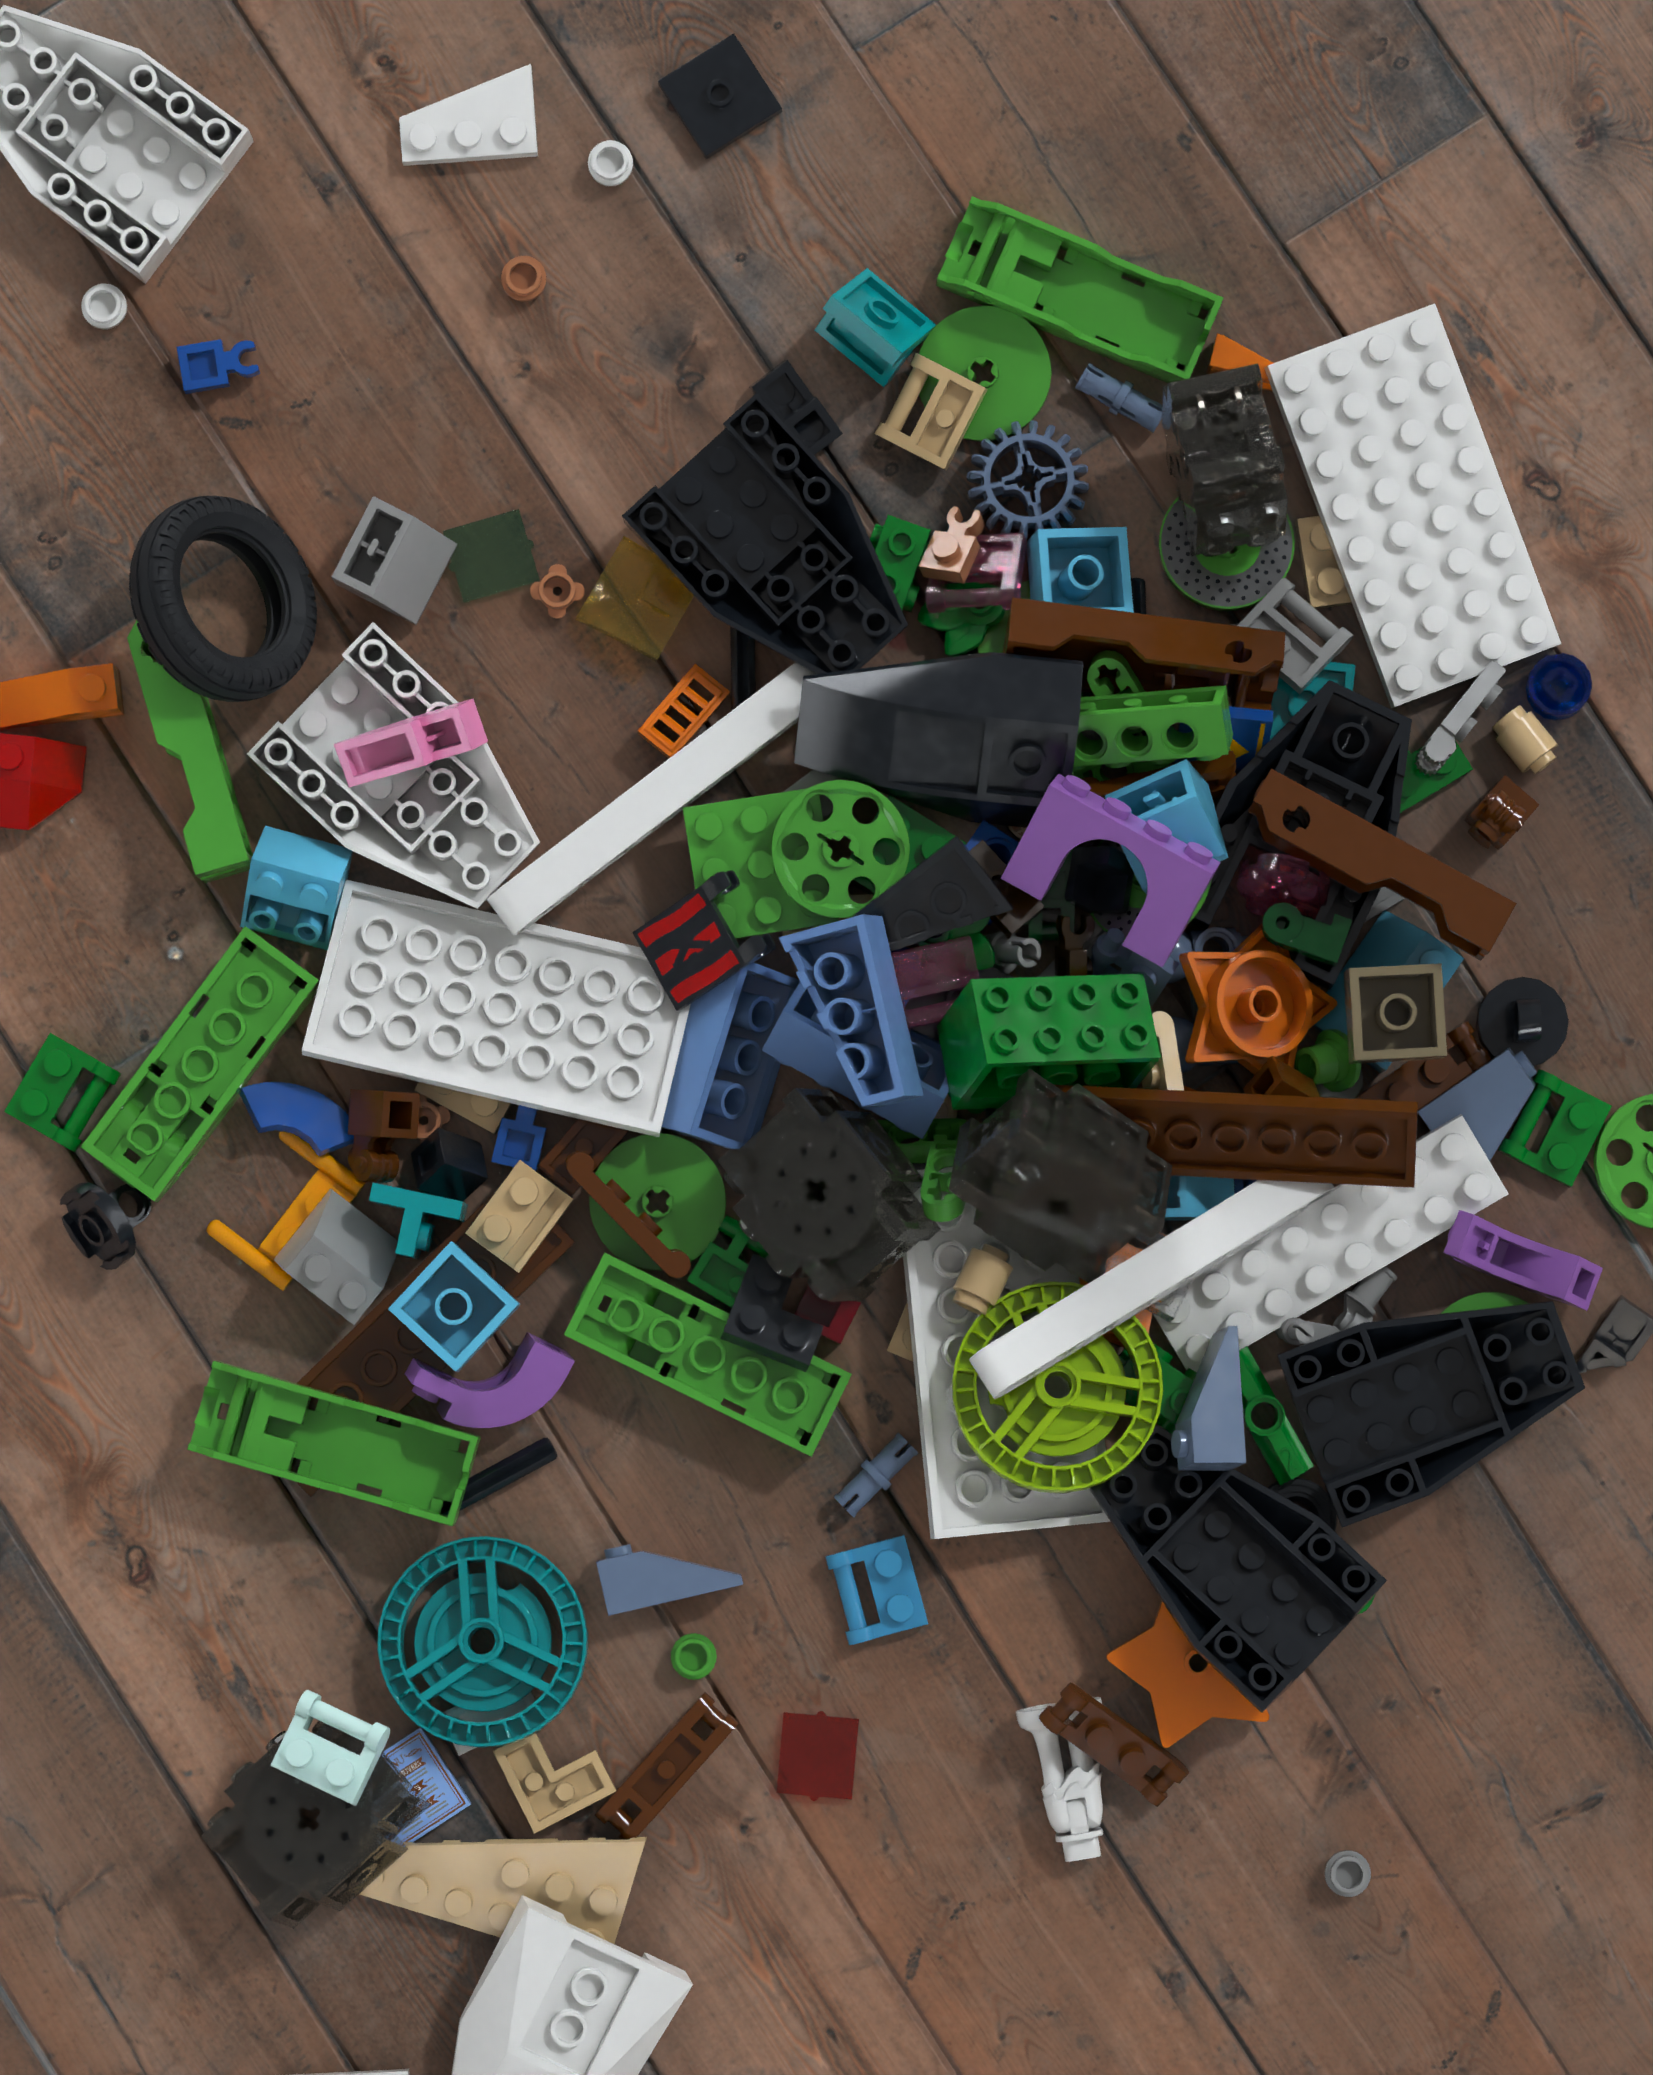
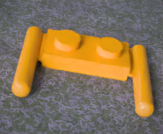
M280 1131L279 1139L319 1170L312 1176L258 1249L220 1220H212L208 1224L206 1231L214 1240L280 1290L284 1291L293 1280V1277L287 1274L274 1261V1258L330 1188L351 1204L366 1182L357 1180L352 1171L331 1155L325 1154L318 1157L309 1143L295 1134Z

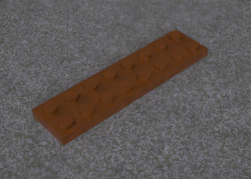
M1054 1084L1045 1086L1044 1118L1056 1116L1082 1118L1101 1127L1113 1139L1118 1152L1116 1168L1112 1173L1413 1188L1415 1185L1418 1102ZM1066 1129L1052 1131L1044 1135L1046 1169L1090 1172L1098 1164L1099 1150L1097 1145L1088 1136L1078 1131Z
M492 1194L302 1377L297 1384L399 1413L417 1396L412 1391L414 1385L411 1384L405 1375L412 1359L415 1358L440 1371H443L448 1364L389 1311L388 1308L451 1241L457 1244L515 1299L520 1297L576 1242L556 1223L521 1272L518 1273L465 1234L494 1195ZM311 1398L308 1409H316L318 1398ZM383 1416L377 1417L378 1422L385 1424L392 1420ZM294 1458L291 1471L298 1472L300 1459ZM297 1482L310 1497L320 1489Z

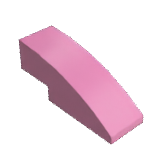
M469 699L354 736L334 744L348 787H353L426 766L436 760L474 750L487 743L488 739L474 699Z

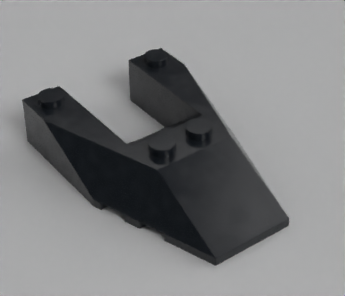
M1329 680L1247 765L1228 782L1215 810L1229 858L1220 861L1221 863L1212 878L1208 895L1202 907L1190 922L1203 929H1208L1248 845L1330 884L1314 920L1331 925L1335 914L1353 920L1336 967L1300 954H1296L1293 960L1308 980L1330 990L1336 982L1380 889L1358 894L1269 845L1262 839L1256 816L1248 811L1253 803V796L1262 780L1266 779L1272 768L1396 837L1412 719ZM1292 817L1289 822L1283 821L1285 828L1291 832H1295L1298 827L1304 828L1301 821L1295 817Z

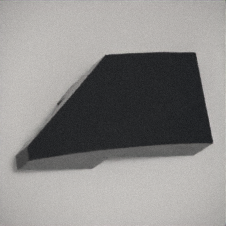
M1621 1295L1577 1359L1576 1364L1579 1372L1584 1373L1587 1370L1609 1366H1626V1362L1633 1361L1653 1333V1316Z

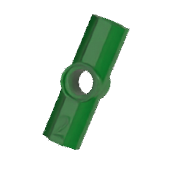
M1248 1346L1239 1350L1244 1427L1251 1434L1277 1483L1282 1485L1305 1473L1314 1465L1285 1415L1283 1405L1275 1397ZM1261 1402L1271 1405L1275 1412V1419L1272 1425L1265 1429L1256 1427L1251 1419L1253 1407Z

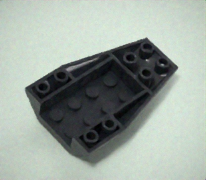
M987 652L803 676L794 763L843 780L865 784L879 792L969 822L981 823L985 820L990 824L1027 828L1048 786L1058 774L1066 777L1073 773L1079 728L1083 661Z
M1553 1301L1363 1322L1277 1354L1289 1393L1342 1528L1429 1496L1585 1389Z
M1155 1425L1152 1435L1139 1455L1123 1471L1106 1482L1091 1487L1089 1490L1193 1649L1262 1713L1295 1682L1349 1625L1387 1580L1321 1518L1237 1470L1178 1471V1461L1173 1456L1171 1450L1172 1434Z

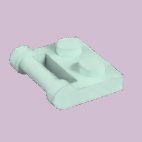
M306 1690L297 1703L295 1715L270 1766L356 1806L388 1741L390 1728L378 1722L371 1725L321 1701V1695ZM315 1718L365 1742L361 1754L357 1755L309 1732L308 1729L313 1719Z

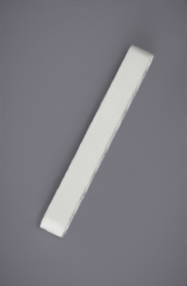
M796 662L491 894L487 898L488 903L511 933L516 936L526 930L681 812L683 807L690 805L795 725L799 719L803 676L814 675L815 673Z
M1257 1180L991 1342L970 1357L969 1361L992 1397L998 1399L1309 1208V1204L1328 1193L1331 1194L1335 1187L1332 1183Z

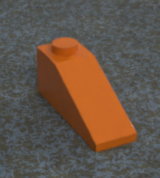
M113 663L63 669L0 682V730L124 715L120 673Z

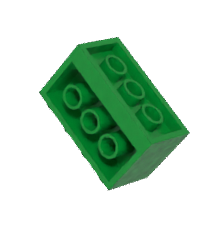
M1144 974L970 979L937 1025L953 1110L1044 1106L1045 1086L1049 1084L1137 1088L1161 1058Z

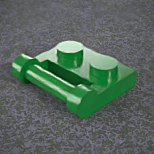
M50 1033L4 1112L76 1153L82 1142L79 1139L81 1133L109 1085H115L121 1073ZM84 1069H87L95 1075L62 1129L53 1124L82 1072Z
M1538 1069L1533 1079L1536 1085L1509 1139H1503L1498 1151L1570 1188L1612 1105L1562 1081L1560 1078L1544 1070ZM1553 1093L1563 1099L1536 1153L1525 1148Z

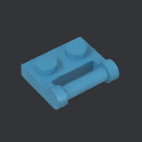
M905 1535L825 1556L828 1570L833 1569L848 1623L849 1631L845 1632L848 1645L862 1643L928 1624ZM860 1561L865 1563L880 1622L871 1625L866 1623L851 1564Z

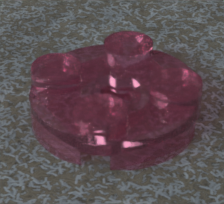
M1284 854L1258 855L1257 863L1249 865L1248 859L1242 863L1237 881V889L1241 896L1246 899L1245 907L1251 913L1264 915L1268 908L1274 904L1289 903L1296 907L1302 916L1315 919L1321 905L1326 906L1331 886L1330 879L1322 870L1319 877L1308 871L1310 863L1303 859Z

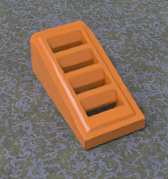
M1217 333L1213 342L1206 374L1209 377L1273 392L1264 369L1266 366L1273 364V362L1232 339Z
M694 664L639 728L638 735L669 759L692 741L728 697L730 691L697 664ZM694 680L714 695L710 702H707L689 687ZM683 694L703 709L698 716L678 701ZM671 708L691 723L687 729H684L667 715ZM662 722L680 737L675 742H672L657 730L656 727Z

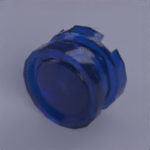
M1565 653L1548 655L1539 660L1528 675L1525 687L1527 701L1533 711L1545 719L1553 721L1566 720L1576 715L1589 699L1592 680L1586 665L1575 656Z

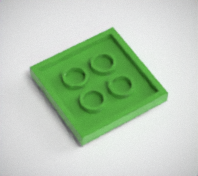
M806 789L682 808L695 890L717 872L733 870L740 881L739 887L714 901L735 939L820 926L839 921V918L813 913L795 902L782 887L773 866L772 837L777 821L786 806ZM815 795L808 800L806 811L812 820L818 822L824 820L820 795ZM818 833L817 837L827 843L826 837ZM789 834L782 840L781 850L788 859L800 860L807 853L808 843L800 834ZM812 874L803 881L802 891L807 899L820 901L827 896L829 884L823 876Z

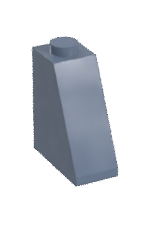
M1509 1047L1418 1110V1113L1430 1131L1462 1114L1490 1161L1536 1084L1531 1077L1536 1075L1537 1071L1523 1051L1515 1055Z

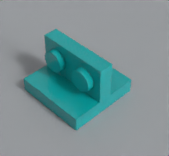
M866 268L829 298L823 307L826 314L814 331L882 387H885L891 382L913 349L927 338L936 324Z
M374 1182L372 1183L369 1201L404 1209L395 1254L415 1259L420 1258L421 1250L427 1252L430 1250L435 1225L427 1223L429 1215L464 1222L468 1209V1204L462 1201Z

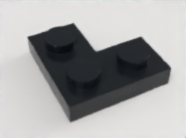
M753 1254L720 1339L806 1372L824 1326L781 1309L796 1270L793 1269L788 1274L783 1265Z

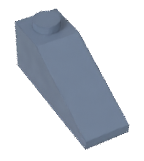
M1228 1326L1212 1335L1175 1424L1176 1430H1174L1171 1438V1450L1173 1456L1177 1458L1178 1471H1230L1246 1463L1238 1326Z
M631 1544L604 1550L606 1559L596 1561L608 1616L743 1585L741 1574L644 1550L632 1552Z

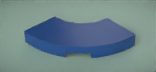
M264 1082L249 1085L240 1090L239 1094L258 1133L277 1130L295 1134L309 1143L318 1157L354 1143V1135H348L349 1115L334 1101L313 1089L292 1083Z

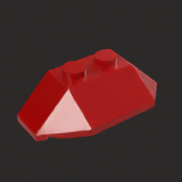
M0 733V828L30 831L67 802L80 795L83 791L87 747L34 736Z

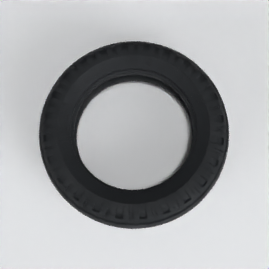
M198 496L180 501L164 510L148 525L140 537L132 556L131 573L129 574L130 596H132L130 601L135 620L138 621L137 627L145 644L148 643V649L160 665L163 664V669L191 691L199 695L202 694L210 699L226 702H244L259 699L279 690L287 684L306 661L314 642L317 624L314 586L312 579L308 577L310 573L304 559L297 553L299 550L274 520L269 516L266 517L265 513L254 506L238 499L223 496ZM194 541H212L228 548L246 564L254 575L264 598L267 626L263 643L252 657H236L221 651L202 635L192 621L181 592L180 569L183 556Z

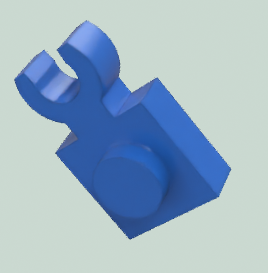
M221 339L176 347L185 394L230 387L228 375L230 373L236 372L245 378L255 377L260 374L258 365L244 366L240 363L242 354L256 351V345L253 341L245 340L238 342L231 351L224 352Z

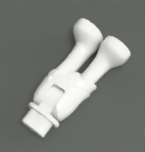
M1093 1697L1102 1704L1101 1697ZM1042 1704L1017 1710L1016 1716L1020 1728L1031 1732L1037 1745L1043 1772L1044 1785L1041 1787L1043 1802L1049 1823L1056 1832V1842H1062L1065 1862L1101 1856L1098 1836L1103 1835V1829L1099 1827L1103 1813L1100 1784L1102 1772H1099L1100 1763L1093 1761L1092 1757L1068 1741L1072 1767L1064 1773L1058 1735L1047 1729L1039 1719V1715L1047 1706L1054 1707L1056 1704ZM1075 1710L1069 1719L1073 1720L1080 1712Z

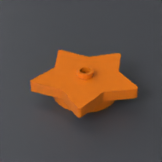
M1262 924L1232 952H1187L1179 956L1183 971L1198 1006L1185 1061L1188 1064L1238 1061L1255 1075L1268 1059L1274 1056L1294 1068L1298 1044L1305 1037L1308 1029L1337 1006V1001L1307 980L1303 971L1291 960L1289 950L1275 946L1267 941L1262 932Z
M1162 1600L1153 1626L1106 1654V1659L1149 1692L1160 1743L1165 1748L1170 1747L1212 1717L1267 1722L1269 1720L1267 1709L1261 1713L1208 1662L1202 1671L1196 1672L1190 1668L1189 1660L1191 1656L1198 1653L1193 1649Z

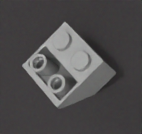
M373 496L331 577L337 586L417 625L457 547V543L416 517Z

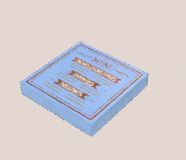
M421 1727L381 1753L359 1799L360 1804L385 1843H413L471 1805V1801L425 1730Z

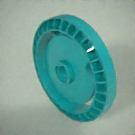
M489 1536L468 1537L440 1545L421 1556L406 1569L393 1586L383 1607L378 1627L377 1650L381 1672L389 1692L401 1710L418 1726L438 1738L457 1745L478 1748L496 1747L524 1740L542 1730L563 1711L573 1698L583 1676L588 1654V1630L585 1613L576 1591L565 1575L548 1558L529 1546L509 1539ZM485 1562L486 1573L469 1574L470 1563ZM496 1563L517 1568L533 1577L544 1587L554 1602L560 1617L563 1634L560 1658L551 1654V1626L539 1600L521 1583L512 1590L500 1588L497 1584ZM458 1567L459 1578L441 1587L429 1599L419 1616L414 1637L417 1663L408 1669L404 1652V1638L411 1610L427 1586L439 1576ZM487 1629L494 1634L495 1645L486 1654H476L472 1649L471 1639L477 1631ZM548 1664L558 1667L550 1684L541 1680ZM419 1674L423 1675L425 1681L430 1686V1688L420 1693L412 1680ZM534 1688L543 1691V1694L528 1708L511 1717L493 1722L477 1723L462 1721L444 1714L429 1702L439 1695L449 1703L463 1709L494 1711L517 1703Z

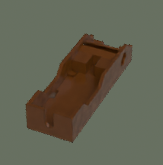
M1012 597L1002 653L1083 661L1081 692L1093 693L1087 681L1090 661L1099 652L1105 650L1116 651L1122 654L1128 661L1146 692L1226 685L1227 695L1233 704L1232 707L1271 710L1273 695L1277 691L1279 672L1283 668L1286 632ZM1102 665L1098 677L1100 679L1108 677L1115 687L1114 694L1119 693L1121 690L1115 680L1118 669L1109 670L1106 665Z
M1272 768L1266 779L1262 780L1253 796L1254 800L1248 812L1256 816L1264 842L1358 894L1385 887L1433 914L1440 939L1480 961L1491 951L1517 904ZM1292 817H1295L1301 821L1304 828L1298 827L1295 832H1291L1285 828L1283 821L1289 822Z

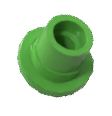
M1338 1029L1323 1030L1318 1034L1315 1045L1300 1049L1295 1057V1069L1311 1078L1315 1085L1323 1084L1331 1092L1346 1091L1353 1087L1360 1077L1361 1063L1349 1064L1347 1035Z

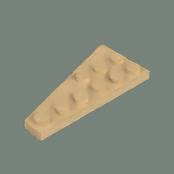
M606 1837L562 1841H559L558 1838L488 1839L485 1842L443 1840L442 1843L357 1842L343 1890L501 1938L523 1895L562 1913L567 1923L615 1944L647 1837L622 1840H606Z

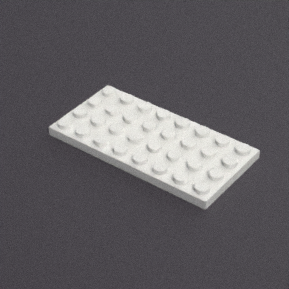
M1435 304L1305 351L1264 368L1391 708L1481 674L1490 661H1495L1499 665L1505 666L1561 644Z
M346 880L302 1046V1055L660 1137L691 1004L682 1010L676 1011L641 947L537 923L532 924L526 930L514 936L498 914Z
M1040 1159L1039 1162L1045 1167V1159ZM1021 1161L973 1165L965 1208L962 1214L951 1221L935 1222L928 1219L923 1212L920 1190L925 1169L896 1172L895 1180L930 1538L940 1539L1110 1522L1089 1490L1090 1488L1068 1493L1038 1492L1020 1487L997 1475L978 1458L968 1445L958 1426L952 1401V1376L955 1359L964 1336L976 1318L980 1316L952 1301L956 1293L953 1286L971 1249L982 1250L983 1245L988 1244L1009 1255L1006 1262L1013 1267V1270L999 1299L1009 1292L1030 1284L1050 1281L1080 1284L1079 1277L1086 1276L1081 1247L1073 1248L1072 1245L1073 1234L1084 1233L1080 1189H1060L1042 1183L1023 1168ZM947 1167L939 1170L938 1172L948 1173L953 1172L959 1168ZM1049 1170L1062 1176H1078V1171ZM988 1181L991 1191L998 1197L994 1201L985 1191L984 1184ZM941 1191V1192H942V1199H941V1200L944 1199V1196H945L946 1194H948V1192H943V1191ZM1036 1202L1043 1208L1046 1219L1042 1222L1039 1212L1033 1207ZM982 1213L985 1222L992 1229L989 1232H986L979 1222V1215ZM1031 1234L1040 1244L1041 1250L1037 1254L1034 1244L1027 1238ZM1035 1311L1022 1316L1023 1321H1028L1036 1316L1038 1312ZM1011 1322L1006 1325L991 1342L1013 1330V1323ZM977 1374V1397L981 1412L990 1430L995 1434L1008 1416L1006 1411L999 1405L989 1404L988 1389ZM1052 1376L1045 1381V1390L1053 1398H1063L1069 1394L1070 1387L1064 1378ZM1007 1435L1001 1441L1013 1453L1020 1447ZM1105 1438L1094 1447L1071 1456L1051 1457L1029 1451L1024 1458L1032 1462L1052 1466L1080 1464L1096 1458L1106 1451Z

